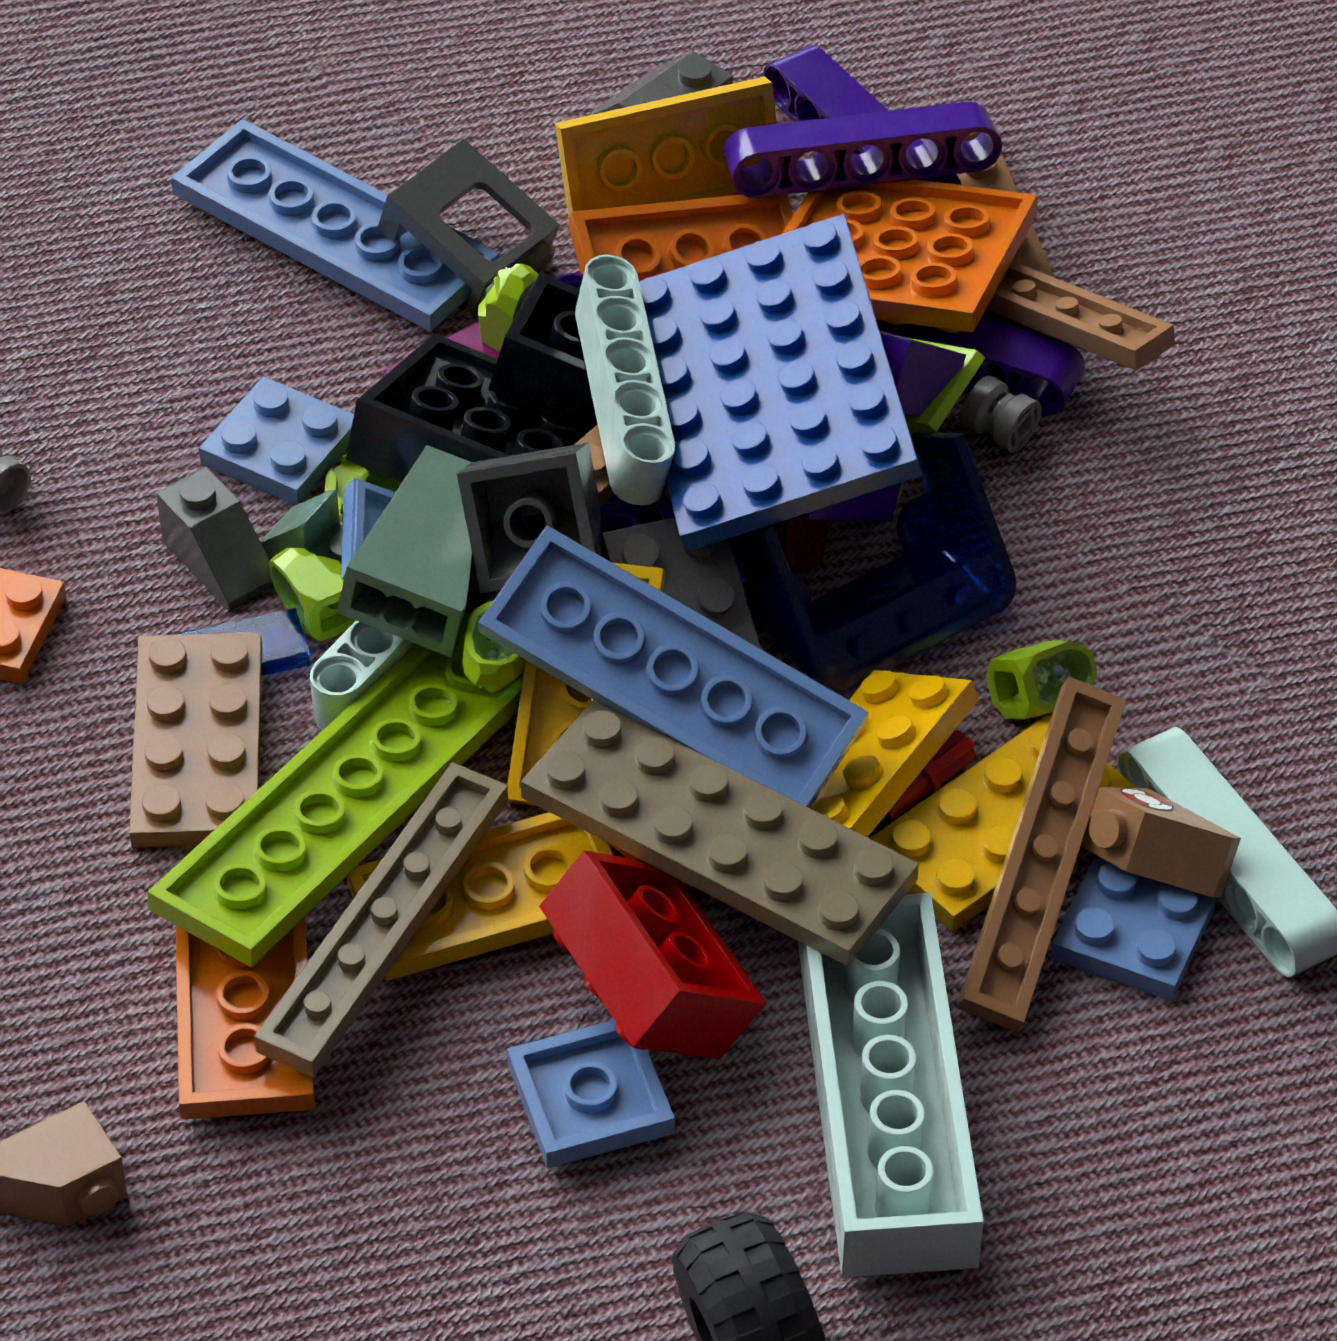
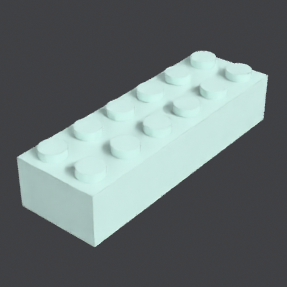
M931 893L906 894L849 967L799 942L798 947L842 1278L979 1268L983 1216Z

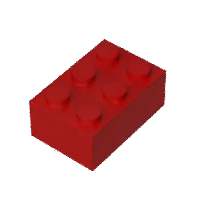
M584 850L539 906L554 928L553 936L555 940L572 955L584 973V983L587 988L602 1000L616 1021L615 1029L618 1035L635 1049H648L678 1053L683 1056L694 1055L721 1059L767 1004L682 881L645 861Z

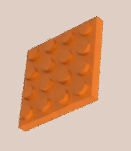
M917 179L807 192L782 234L845 214L876 319L883 320L892 325L914 324L936 327L949 333L962 331L973 333L1037 216V195Z

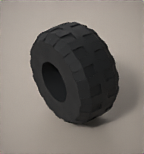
M745 1212L722 1218L687 1234L672 1254L674 1276L696 1341H826L813 1301L795 1260L791 1256L781 1234L776 1230L769 1218Z

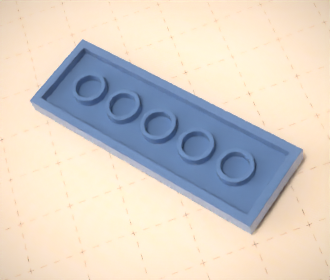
M244 119L240 120L171 177L172 192L175 196L430 332L470 297L472 288L409 231L392 242L377 228L388 194ZM453 229L487 260L495 261L500 259L499 252Z
M548 525L478 622L479 633L591 699L808 808H811L868 722V711Z

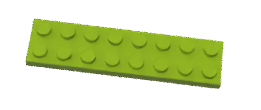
M464 612L456 649L451 657L416 644L147 892L148 910L252 967L424 802L452 762L461 766L518 711L523 677L515 679L503 689L492 693L485 687L474 686L464 673L462 663L465 635L470 619V614Z

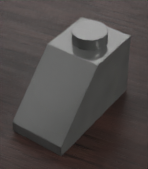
M207 467L156 493L162 542L228 611L237 608L274 587L270 577V560L241 502Z

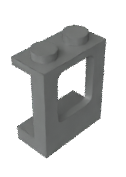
M463 138L387 195L377 228L392 242L409 231L472 288L466 309L475 315L478 312V305L493 287V278L497 277L499 270L511 269L515 264L522 263L530 266L538 274L548 265L555 254L552 245L560 224ZM473 189L486 191L530 232L528 237L495 261L484 258L440 217L443 211Z

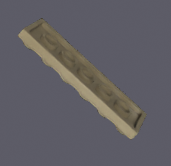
M595 700L585 708L521 780V797L848 967L918 880L919 863Z

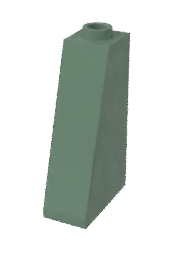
M428 445L425 447L347 565L337 610L338 614L448 657L453 655L467 602L472 558L456 473L472 462Z

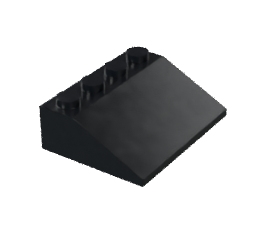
M434 333L357 399L345 460L366 468L370 474L376 477L390 478L402 483L427 445L469 462H478L571 446L589 431L578 426H571L559 418L527 405L515 403L508 397L488 390L498 358Z

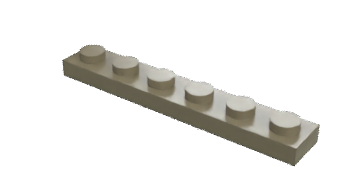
M453 762L450 764L256 1033L254 1038L257 1053L313 1078L507 804V784Z

